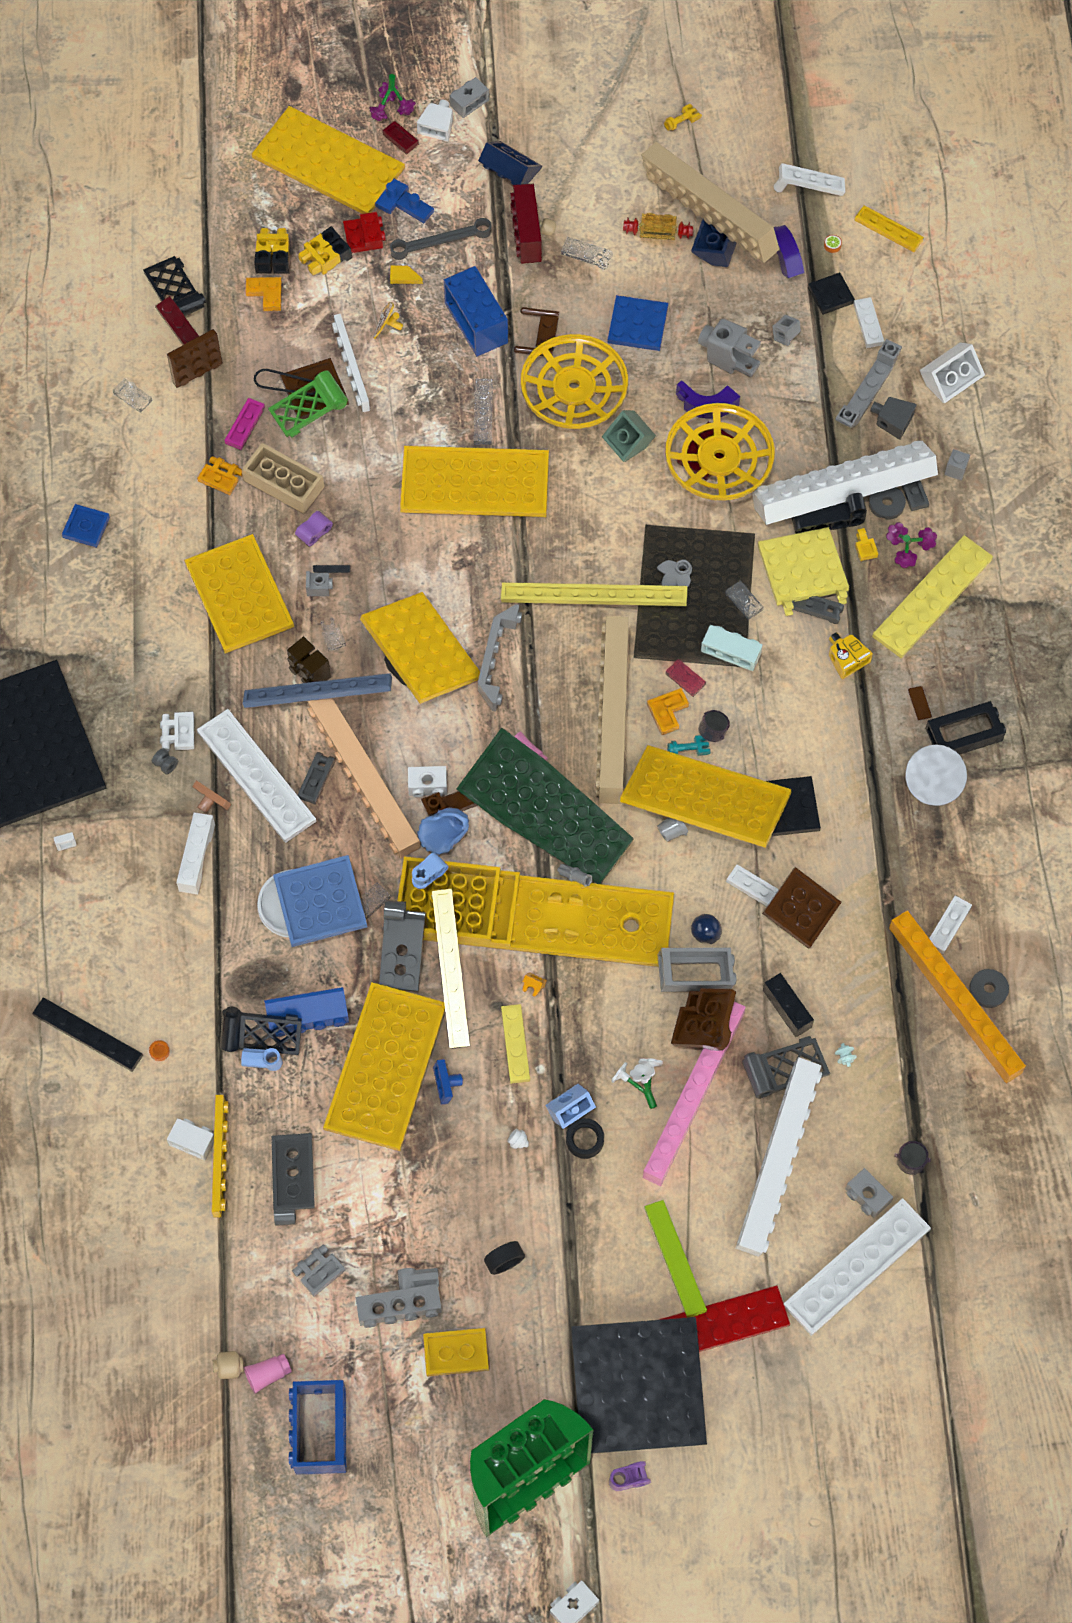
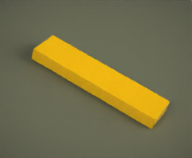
M865 205L855 216L854 221L912 252L917 250L924 239L923 236Z

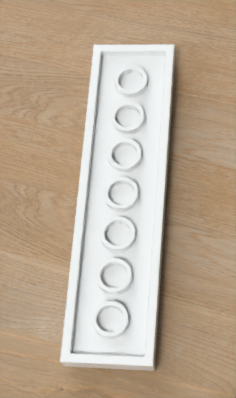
M228 709L197 729V733L285 843L316 822L313 814Z
M902 1198L783 1305L812 1336L929 1232L931 1227Z

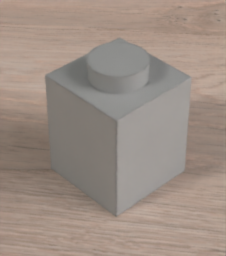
M953 449L947 463L945 475L962 481L970 455Z

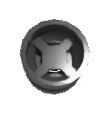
M165 748L158 750L152 758V763L157 767L159 766L166 775L170 774L179 762L174 756H170Z

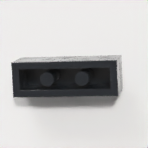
M781 973L764 982L762 991L795 1037L812 1028L813 1017Z

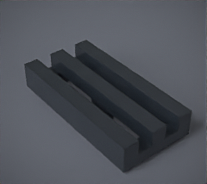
M313 565V572L350 573L351 565Z

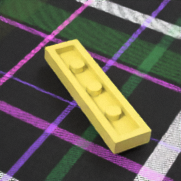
M521 1004L501 1006L510 1084L530 1082Z

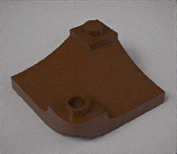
M711 988L689 991L686 1006L679 1009L671 1044L675 1047H701L712 1051L724 1050L731 1038L732 1032L729 1029V1020L736 991L733 989Z

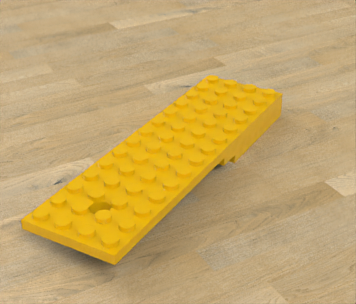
M404 856L397 901L406 902V910L426 912L423 940L438 942L432 891L452 889L458 944L656 967H659L657 954L661 948H668L674 892L594 883L586 887L576 881L522 876L520 872L504 871L500 867L444 861L448 865V869L441 877L434 880L426 888L417 889L412 884V871L425 859ZM628 920H635L639 927L635 931H628L625 929L624 923Z

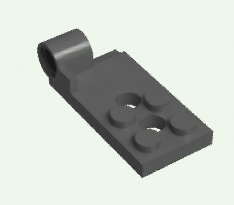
M385 901L379 984L395 989L418 991L426 912L406 910V902ZM400 944L405 945L408 949L407 954L400 955L397 952V946ZM397 964H403L406 967L404 974L396 973L395 966Z
M312 1133L271 1136L275 1226L296 1224L295 1210L315 1208ZM290 1151L298 1152V1155L294 1158L287 1156ZM291 1169L299 1171L296 1176H289L287 1173Z

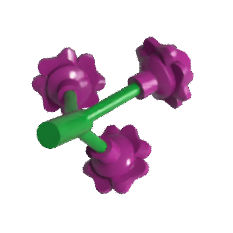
M390 74L389 82H383L382 86L378 89L380 92L379 97L383 98L382 103L380 102L378 107L369 108L371 117L377 121L388 118L384 111L385 103L389 102V100L393 102L396 96L400 103L397 109L400 115H410L414 111L415 101L413 99L405 100L397 90L398 87L395 85L396 76L394 74Z

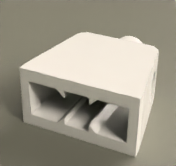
M440 100L438 105L428 104L417 121V134L449 141L453 122V110L448 108V101Z

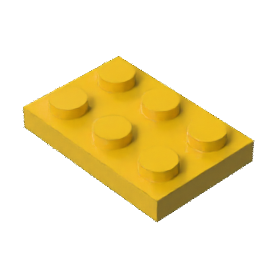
M485 1328L423 1334L427 1377L489 1371Z

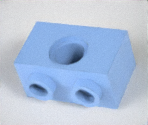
M576 1084L545 1105L553 1121L562 1129L596 1108L589 1092L579 1084Z

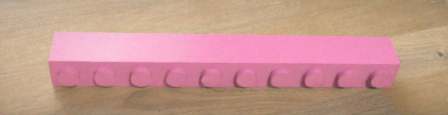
M736 1002L733 1004L729 1020V1029L732 1033L728 1046L721 1051L703 1048L643 1171L644 1179L662 1186L744 1016L745 1006Z

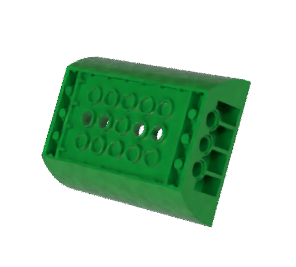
M543 1399L471 1450L470 1473L475 1513L486 1538L506 1523L511 1525L520 1518L519 1514L524 1510L529 1512L537 1506L536 1502L541 1498L546 1500L555 1493V1488L559 1485L561 1487L566 1486L572 1481L571 1477L590 1464L593 1429L575 1411L560 1403Z

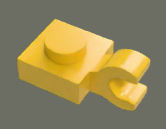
M865 528L857 529L856 537L858 542L855 543L859 560L864 561L877 558L879 554L874 539L867 538Z

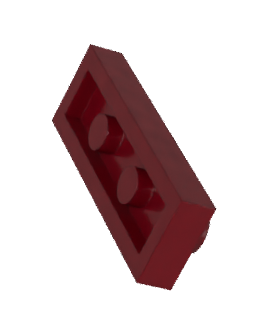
M170 296L155 306L182 345L199 337Z

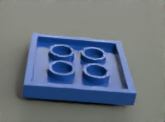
M616 295L607 343L660 351L668 303Z

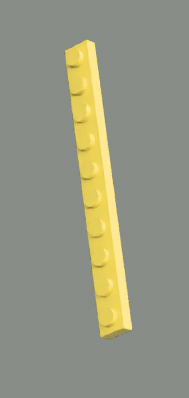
M502 583L501 602L687 606V586Z

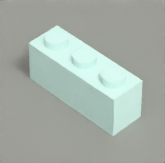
M710 625L703 639L701 652L754 671L761 655L763 644L754 639L744 638L738 633L726 631L720 626Z

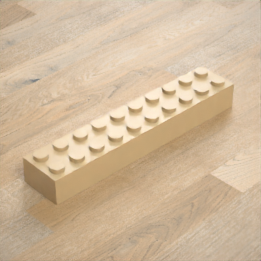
M655 142L641 154L642 164L647 172L646 176L651 182L654 181L660 189L669 192L672 198L680 200L684 207L692 209L694 214L704 218L707 224L715 226L719 233L727 235L728 239L739 244L742 250L750 252L754 259H759L765 263L779 250L773 226L658 142Z
M606 616V623H602L595 796H599V803L622 804L620 797L623 793L629 617Z

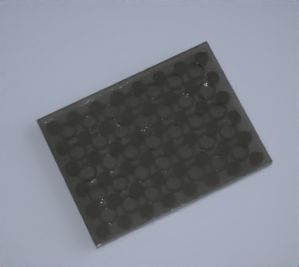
M645 524L640 585L662 586V579L665 574L660 572L657 567L668 560L674 562L680 560L688 561L692 566V573L690 574V585L687 587V606L638 605L634 658L740 667L701 652V646L710 625L720 626L726 631L738 633L748 639L755 533Z

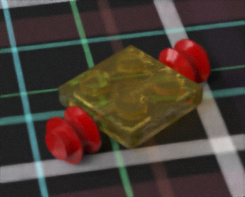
M642 213L641 223H639L637 218L634 221H630L629 217L623 223V231H626V235L629 231L636 235L639 229L640 238L675 240V233L677 232L680 239L682 236H687L689 240V236H693V226L690 225V222L688 225H684L683 221H681L679 226H676L677 216L670 214Z

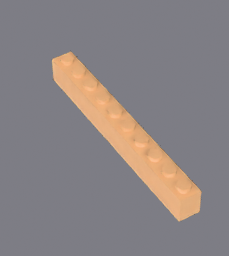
M333 698L308 701L309 708H307L309 716L315 718L317 729L320 733L325 734V741L328 747H333L337 762H342L346 777H351L353 780L352 786L354 790L362 795L363 798L361 800L365 808H370L372 812L370 815L374 823H379L381 826L380 832L384 839L388 838L390 841L389 847L393 854L397 853L401 859L420 849V840Z

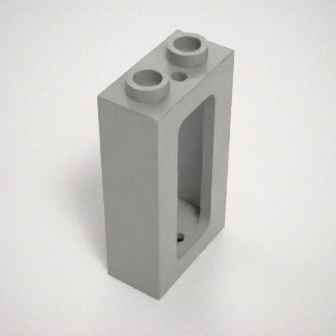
M661 948L657 954L661 992L700 991V988L732 989L736 984V973H733L735 959L734 955L731 954V948ZM716 963L720 966L721 980L672 981L671 964Z

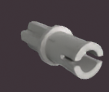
M560 864V867L557 869L560 875L569 878L571 882L576 881L586 887L592 882V876L580 871L577 867L572 868L566 864Z

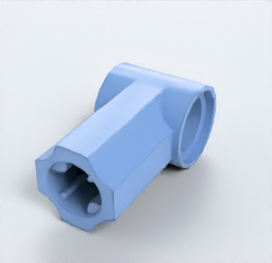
M244 1048L242 1051V1066L267 1068L270 1071H277L282 1067V1058L274 1048L267 1050ZM270 1057H277V1060L275 1062H268V1059Z

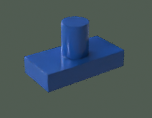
M393 179L386 185L385 191L375 202L376 208L391 214L396 207V202L409 190L408 185Z
M406 191L396 202L397 208L423 224L434 213V208L420 200L419 195L416 193L410 194Z
M445 1059L437 1060L433 1066L440 1103L449 1104L453 1097L451 1087L462 1086V1075H448Z

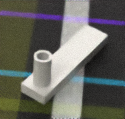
M783 163L779 166V179L774 184V190L777 192H782L787 184H792L843 196L845 193V178Z

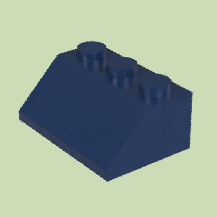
M502 141L486 142L478 160L485 169L494 170L497 172V176L509 179L512 185L529 184L542 168V165Z
M703 218L691 252L712 266L728 267L737 243L730 241L724 233H719L715 226L707 224Z

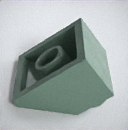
M622 410L603 434L602 438L620 459L626 462L646 449L656 435L634 410Z

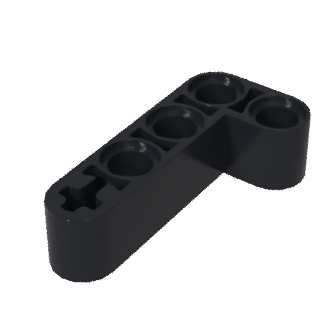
M853 493L846 498L845 504L829 506L791 518L795 533L798 534L827 527L830 530L861 525L865 521L867 510L863 495L861 493Z

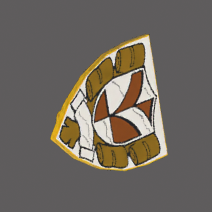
M389 302L382 309L374 339L382 331L385 324L398 330L402 329L403 324L396 321L399 318V313L394 312L391 315L394 308L393 302Z

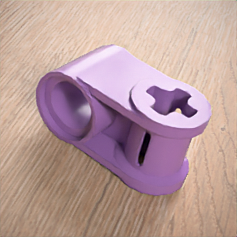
M640 1461L613 1470L609 1478L610 1488L614 1491H623L650 1484L651 1480L648 1479L644 1467L646 1462ZM616 1475L622 1476L624 1483L616 1484L613 1477Z

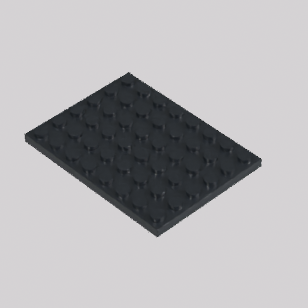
M57 659L1 679L0 828L107 789Z

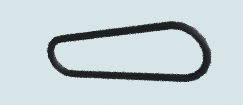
M260 369L254 375V383L258 387L290 393L295 391L259 385L256 380L257 375L260 372L269 371L308 382L313 381L272 369ZM316 391L312 393L307 392L306 395H315Z

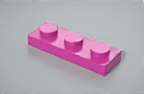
M251 398L247 399L224 440L226 445L242 450L265 409L264 403Z

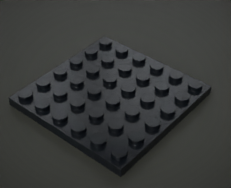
M696 1317L571 1326L578 1414L593 1429L591 1454L707 1445Z

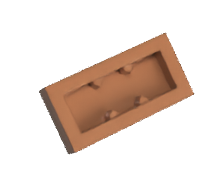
M197 780L192 786L205 795L197 806L204 813L207 814L214 802L226 810L231 806V803Z

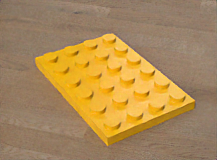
M253 534L184 560L225 654L294 627L291 616Z
M423 592L361 615V622L420 704L478 681L479 669Z

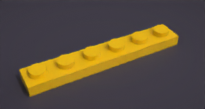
M215 1095L212 1215L214 1218L222 1217V1211L226 1210V1200L222 1199L223 1191H226V1179H223V1172L227 1171V1159H224V1152L228 1150V1142L224 1140V1133H228V1120L225 1121V1113H229V1102L225 1101L224 1095Z

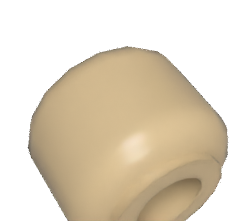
M544 218L543 221L539 222L541 234H554L556 229V222L554 220Z

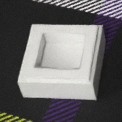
M72 832L53 837L58 851L77 846Z

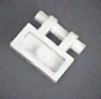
M194 712L174 713V720H169V715L163 714L162 721H160V728L162 729L160 744L162 748L169 751L170 744L175 743V750L194 749ZM174 728L175 735H169V729Z

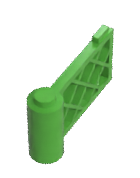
M323 371L312 382L269 407L268 410L285 436L292 438L301 433L300 429L329 411L343 409L348 399L331 373ZM314 387L316 390L315 397L306 396L307 391ZM293 399H301L299 407L291 405ZM305 400L313 401L311 409L303 407ZM317 402H322L326 405L322 410L315 409ZM279 408H286L284 416L276 415L274 411ZM289 409L298 410L296 418L287 417ZM301 411L310 412L307 419H299ZM286 421L295 422L294 427L286 430Z

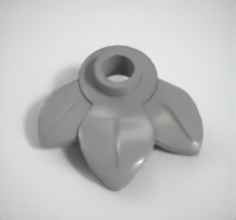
M668 560L657 567L660 572L665 574L662 579V586L688 587L690 585L692 566L688 561L680 560L674 562Z

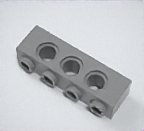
M438 1284L356 1297L360 1326L365 1328L375 1327L376 1323L394 1324L400 1319L413 1321L418 1319V1316L426 1315L427 1318L438 1316V1313H442ZM419 1299L425 1301V1305L420 1308L414 1306V1302ZM397 1303L405 1305L401 1311H396L393 1307ZM377 1306L384 1308L381 1314H375L373 1310Z

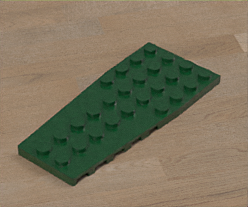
M504 728L499 730L456 788L506 827L572 868L577 867L580 871L590 874L592 881L597 884L603 882L634 840L628 832L555 767Z

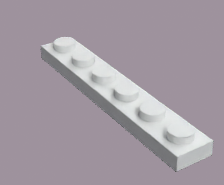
M341 314L334 315L332 328L334 334H338V337H336L338 347L343 349V352H341L343 362L348 364L346 371L348 377H352L353 380L350 381L352 390L357 392V396H355L357 406H361L363 412L370 411L367 393Z

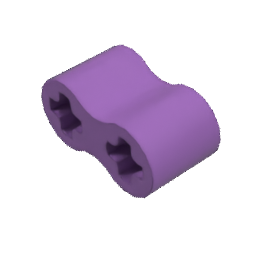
M316 511L296 529L295 535L310 547L321 536L329 532L333 523L320 511Z

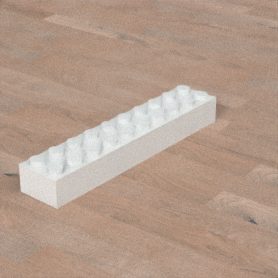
M914 441L911 444L897 446L888 451H880L874 455L862 456L857 460L845 461L843 464L828 466L819 471L814 470L808 474L797 475L784 481L779 480L767 486L762 485L752 492L754 509L767 525L846 502V498L853 493H861L864 497L938 475L936 455L923 441Z

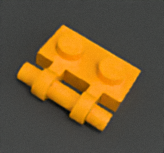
M211 456L209 463L214 465L205 464L197 477L198 482L230 495L238 483V477L234 475L242 477V469L239 468V465L225 462L223 458Z

